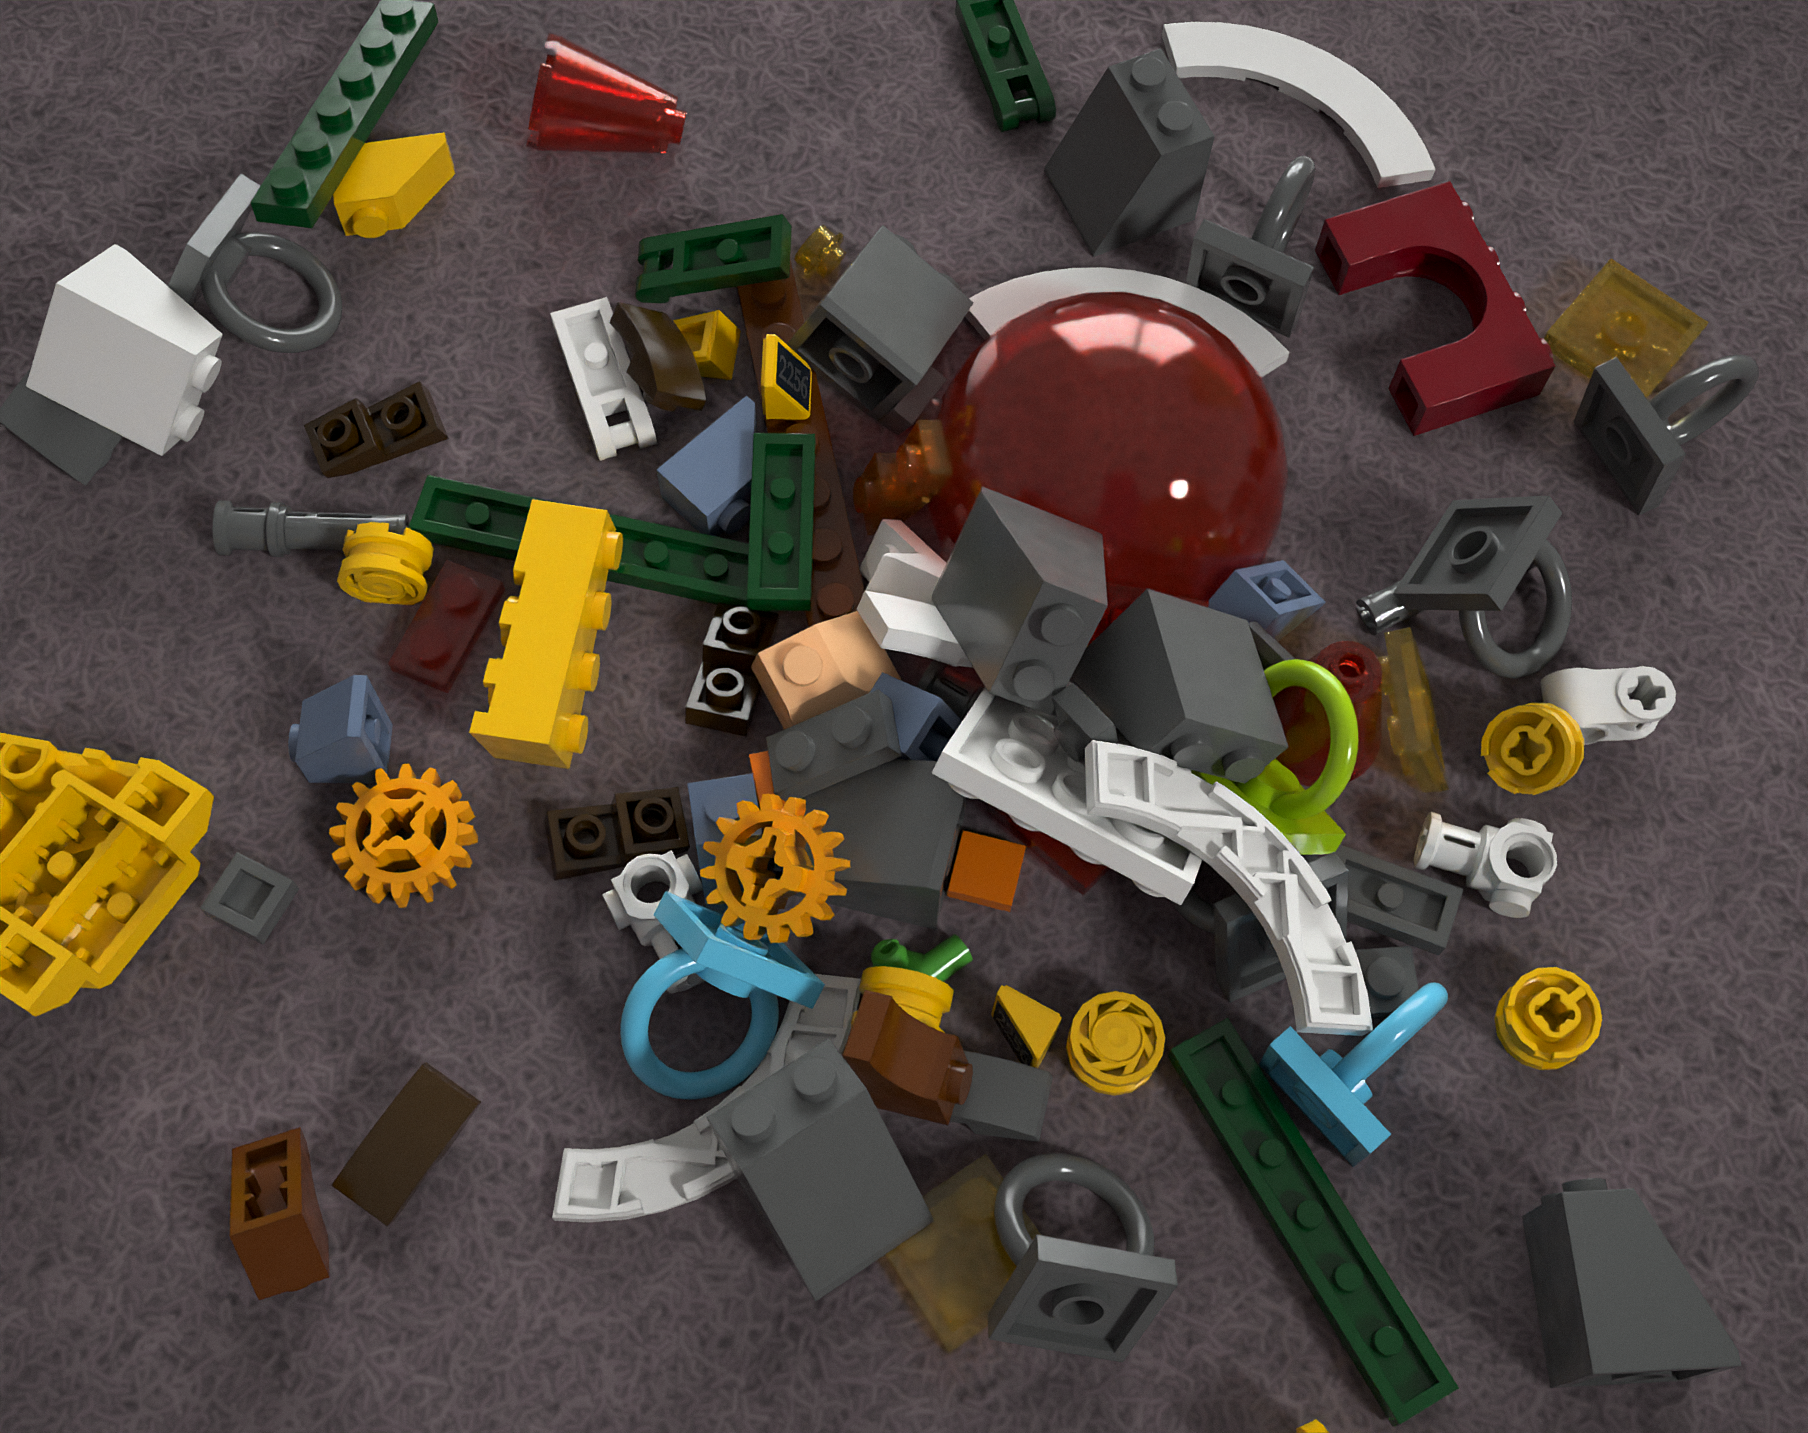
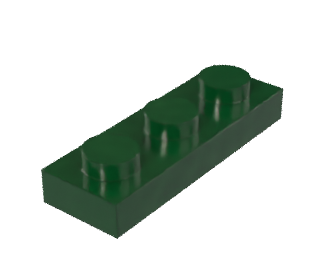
M754 433L747 580L748 610L811 611L816 458L815 434Z

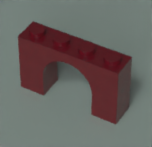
M1450 181L1325 219L1315 252L1338 295L1393 278L1421 277L1442 284L1454 292L1464 303L1470 314L1473 332L1467 337L1454 343L1401 359L1388 389L1413 436L1541 394L1556 367L1552 350L1543 338H1539L1527 317L1526 306L1519 293L1512 290L1500 269V262L1496 251L1491 246L1486 245L1474 223V216L1467 202L1461 201Z

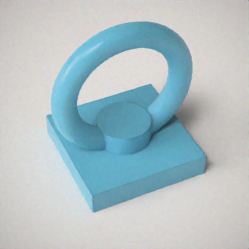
M665 891L653 915L682 948L654 963L634 985L622 1013L620 1028L621 1044L628 1065L645 1085L660 1094L684 1100L703 1099L721 1094L745 1080L763 1061L777 1031L779 1017L777 995L813 1009L825 984L784 943H770L767 933L760 940L743 938L745 923H741L738 926H724L721 923L723 914ZM696 973L706 982L727 993L742 998H748L749 996L752 1015L748 1033L734 1054L721 1064L698 1072L678 1071L666 1066L653 1052L648 1036L651 1013L661 995L678 980Z
M1433 982L1424 985L1382 1021L1344 1058L1331 1049H1328L1319 1057L1290 1026L1268 1046L1258 1065L1354 1167L1391 1135L1364 1105L1372 1097V1092L1365 1080L1445 1006L1448 1000L1447 991L1439 983Z

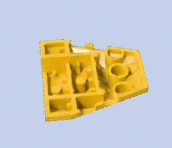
M0 733V994L37 1017L69 1003L80 988L101 989L112 984L198 877L201 863L190 851L207 832L214 800L212 793L159 760L140 757L138 764L112 760L102 750L85 748L82 754L57 750L50 741Z

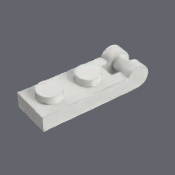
M605 297L550 313L553 327L599 461L617 456L616 450L638 443L639 449L657 444L653 424L641 390L637 383L626 373L630 360L622 337L609 323L613 312L608 298ZM627 411L630 421L608 426L605 416Z

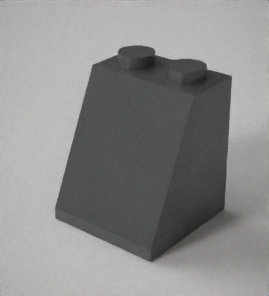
M1160 48L1114 64L1106 69L1046 164L1044 172L1089 251L1095 257L1195 220L1215 136Z
M882 225L789 340L787 345L805 360L811 369L864 413L879 421L920 382L974 302L962 293L960 286L953 278L944 273H939L923 260L907 239L893 234Z
M982 487L932 593V601L989 693L1051 716L1055 709L1052 697L1066 688L1108 606L1102 533Z
M1147 588L1085 649L1071 676L1100 710L1115 724L1116 728L1133 747L1172 759L1181 768L1245 784L1250 779L1261 774L1265 766L1289 747L1248 621L1230 614Z
M894 759L801 798L806 800L805 815L814 809L825 811L829 815L825 826L822 828L823 833L839 832L844 836V840L832 849L834 857L850 860V868L835 872L834 881L848 889L846 896L829 895L826 900L827 904L936 930L968 797L954 791L947 781L932 774L937 761ZM806 842L805 850L814 867L813 854L810 849V846ZM774 862V871L782 872L783 874V867L778 866ZM799 892L794 896L804 898L806 894Z
M830 1039L822 1042L706 1117L745 1196L815 1302L934 1222L932 1214L867 1088Z
M1602 1178L1572 1180L1562 1184L1563 1192L1542 1196V1204L1522 1216L1550 1388L1691 1381L1741 1366L1737 1347L1634 1188L1608 1190L1606 1179Z

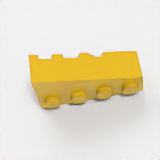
M532 499L513 568L515 585L522 586L519 597L509 596L507 601H504L499 620L501 643L505 647L503 658H489L483 679L484 687L488 688L489 711L488 713L475 711L469 733L494 758L569 769L573 753L582 754L588 733V717L581 715L585 691L593 692L596 688L600 669V656L593 653L597 630H606L611 613V594L604 592L608 570L618 569L623 548V535L616 532L614 523L607 510Z

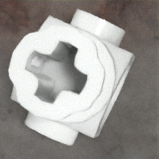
M1430 812L1420 832L1413 861L1414 868L1425 870L1430 865L1466 876L1467 887L1478 890L1485 900L1490 901L1489 907L1494 912L1508 917L1523 918L1530 914L1532 902L1540 895L1542 886L1553 876L1557 867V854L1551 844L1553 833L1547 832L1544 825L1533 820L1515 818L1509 820L1507 825L1501 829L1484 825L1480 832L1442 822L1440 814ZM1506 858L1522 862L1528 869L1530 878L1516 875L1509 868Z
M672 851L663 855L648 853L637 856L627 863L621 875L611 879L614 889L602 894L618 930L631 925L640 943L643 946H653L659 959L678 950L675 943L676 940L653 915L660 901L654 903L642 902L636 898L638 891L647 883L653 881L663 882L670 887L669 893L695 903L692 895L703 890L701 881L688 855L686 854L676 859ZM694 973L678 980L667 991L669 993L686 991L705 980Z

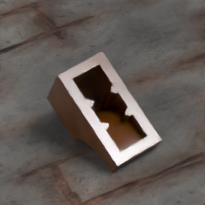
M868 990L864 991L843 1053L844 1059L867 1088L876 1108L948 1126L955 1104L963 1105L965 1103L973 1076L972 1064L968 1063L958 1036L943 1033L915 1019L905 1012L890 995Z
M301 1127L232 1148L229 1236L258 1300L284 1292L298 1291L311 1283L330 1277L328 1234L318 1204L309 1150Z

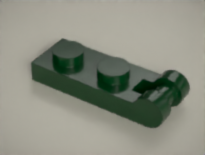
M956 0L955 15L992 104L993 114L1000 131L1005 132L1017 129L1019 122L1035 118L1037 123L1054 120L1056 118L1055 100L1014 0ZM1026 89L1029 97L1014 100L1011 92Z
M780 214L643 238L639 241L637 259L639 264L643 266V271L636 279L635 297L641 303H667L670 297L787 279L790 277L792 226L785 216ZM672 261H673V267H672V269H667V270H666V268H668V267L671 266Z

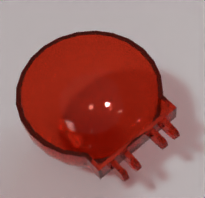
M1129 292L1079 293L1041 303L999 326L963 361L937 406L926 449L927 509L942 548L939 556L946 563L981 488L985 487L1101 533L1103 537L1107 608L1125 611L1147 588L1204 606L1234 570L1261 565L1278 533L1288 483V464L1283 426L1267 386L1259 372L1233 340L1201 316L1163 299Z

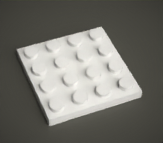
M985 687L943 749L932 774L947 781L949 786L960 795L972 799H981L1009 814L1010 818L1019 826L1030 831H1041L1068 845L1081 859L1093 864H1103L1132 879L1134 884L1143 892L1155 897H1166L1182 905L1194 884L1202 859L1166 836L1140 825L1111 817L1087 814L1085 759L1082 758L1075 762L1060 746L1054 734V728L1059 725L1055 709L1050 716L989 693Z

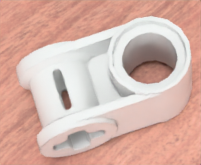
M1645 666L1600 670L1589 668L1564 669L1545 676L1540 682L1543 703H1551L1566 710L1579 724L1585 740L1584 745L1593 744L1598 741L1645 738L1655 730L1659 720L1671 711L1676 697L1672 681L1663 672L1653 667Z

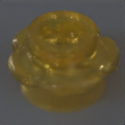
M822 225L803 243L797 251L794 261L805 270V278H811L816 272L825 279L843 261L846 252L839 247L844 240V235L841 232L835 235L825 225Z

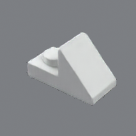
M882 519L859 569L860 573L869 581L865 591L894 595L935 606L932 601V593L946 562L901 520Z

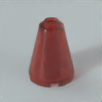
M549 33L545 48L554 50L556 53L555 56L547 54L546 64H540L528 127L529 130L537 131L539 134L531 132L526 142L527 148L537 151L666 154L669 143L680 145L687 111L676 109L677 96L562 36Z
M1338 641L1328 645L1307 661L1316 663L1329 670L1341 682L1353 704L1358 724L1359 741L1356 763L1349 780L1350 782L1365 774L1375 761L1381 747L1382 668L1377 656L1366 646L1353 641ZM1290 686L1281 690L1273 697L1289 746L1276 759L1297 777L1300 785L1310 787L1318 780L1327 763L1331 740L1330 726L1326 711L1316 695L1304 687Z

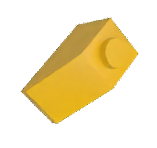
M445 132L364 143L333 194L334 205L346 236L359 235L364 238H377L384 235L388 230L402 229L455 175L454 164Z

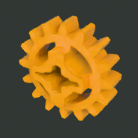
M402 764L399 778L391 780L382 768L375 770L376 786L369 789L365 785L356 782L352 787L358 797L357 802L354 805L338 802L336 810L346 822V825H337L329 829V835L335 844L342 846L332 853L333 860L340 870L348 869L344 877L355 891L367 885L366 893L371 901L379 904L386 897L387 893L391 892L398 907L406 908L410 893L417 891L426 903H430L433 901L432 886L440 882L450 889L457 885L450 872L454 865L461 868H470L472 865L468 852L462 846L478 843V835L474 826L466 824L475 818L474 812L468 801H459L462 793L453 780L441 786V779L434 768L429 767L421 779H416L410 764ZM371 820L370 835L363 840L365 829ZM446 821L445 839L440 850L435 847L436 834L444 828L443 822ZM401 828L408 833L414 832L407 840L398 835L393 836ZM397 869H415L408 872L395 873Z
M762 794L760 809L750 801L742 800L736 803L740 820L735 821L731 818L719 817L716 824L724 834L722 841H705L703 849L716 856L715 865L707 866L700 870V877L715 879L717 888L711 891L705 898L707 903L726 904L728 906L721 919V923L724 926H738L745 921L743 938L748 940H760L766 933V930L770 943L788 942L790 929L797 937H808L814 934L810 917L812 916L819 920H831L834 913L826 903L828 896H846L848 890L842 884L834 881L835 872L850 868V860L834 857L832 850L844 840L843 834L839 832L823 833L822 828L825 826L829 815L825 811L815 809L805 815L806 800L790 796L783 806L779 795ZM772 824L771 827H765L761 839L749 845L744 844L755 831ZM806 842L810 846V849L813 854L814 867L805 850ZM770 858H774V862L778 866L783 867V874L780 879H776V874L767 870ZM737 874L744 887L743 893L738 883ZM799 892L806 894L803 900L794 908L777 914L779 909H785L789 897Z

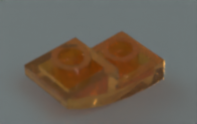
M917 420L905 442L898 447L896 453H874L862 475L855 480L853 488L854 507L858 513H863L867 535L876 534L882 519L901 520L904 522L934 498L953 475L941 420Z

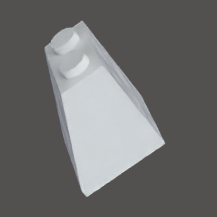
M114 244L56 283L26 387L163 456L181 439L186 442L190 441L202 422L204 410L197 406L202 392L205 393L209 390L220 371L222 361L215 357L223 334L127 250Z

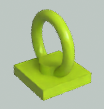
M1293 659L1282 661L1264 670L1272 697L1290 686L1304 687L1321 701L1328 717L1331 738L1327 763L1318 780L1305 790L1300 785L1297 777L1276 758L1265 766L1261 774L1250 779L1245 784L1191 770L1190 773L1212 785L1215 782L1222 784L1249 803L1272 823L1301 855L1330 854L1336 852L1346 833L1325 810L1343 792L1354 770L1359 741L1357 718L1348 693L1341 682L1329 670L1306 660Z

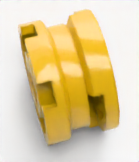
M369 522L357 524L356 533L348 529L343 544V552L346 558L342 560L337 577V582L343 591L354 598L368 603L414 605L423 601L428 587L423 577V572L429 569L434 550L431 542L426 537L407 527L404 529L403 535L388 532L389 523Z
M1532 702L1502 711L1488 724L1481 741V756H1484L1490 771L1487 774L1499 787L1513 794L1536 795L1564 785L1577 773L1584 759L1585 740L1579 724L1566 710L1551 703Z
M879 966L863 970L859 986L860 993L864 994V991L868 990L890 995L909 1015L945 1033L939 1026L942 1014L950 1011L954 990L947 983L917 971L897 967ZM858 1010L853 1012L851 1027L853 1026Z
M1557 967L1537 968L1522 975L1498 1001L1494 1020L1497 1036L1507 1053L1523 1065L1538 1070L1559 1069L1573 1062L1577 1056L1590 1048L1599 1036L1602 1014L1599 1000L1585 981L1572 972Z
M1118 991L1098 994L1085 1002L1072 1020L1066 1043L1070 1068L1081 1083L1095 1092L1112 1096L1131 1093L1147 1083L1163 1056L1165 1034L1161 1019L1150 1004L1139 997Z

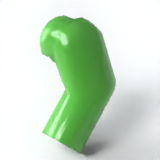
M952 934L926 954L907 950L903 945L899 944L897 939L883 940L871 952L873 967L886 966L908 969L935 977L943 982L973 960L969 949L956 934Z

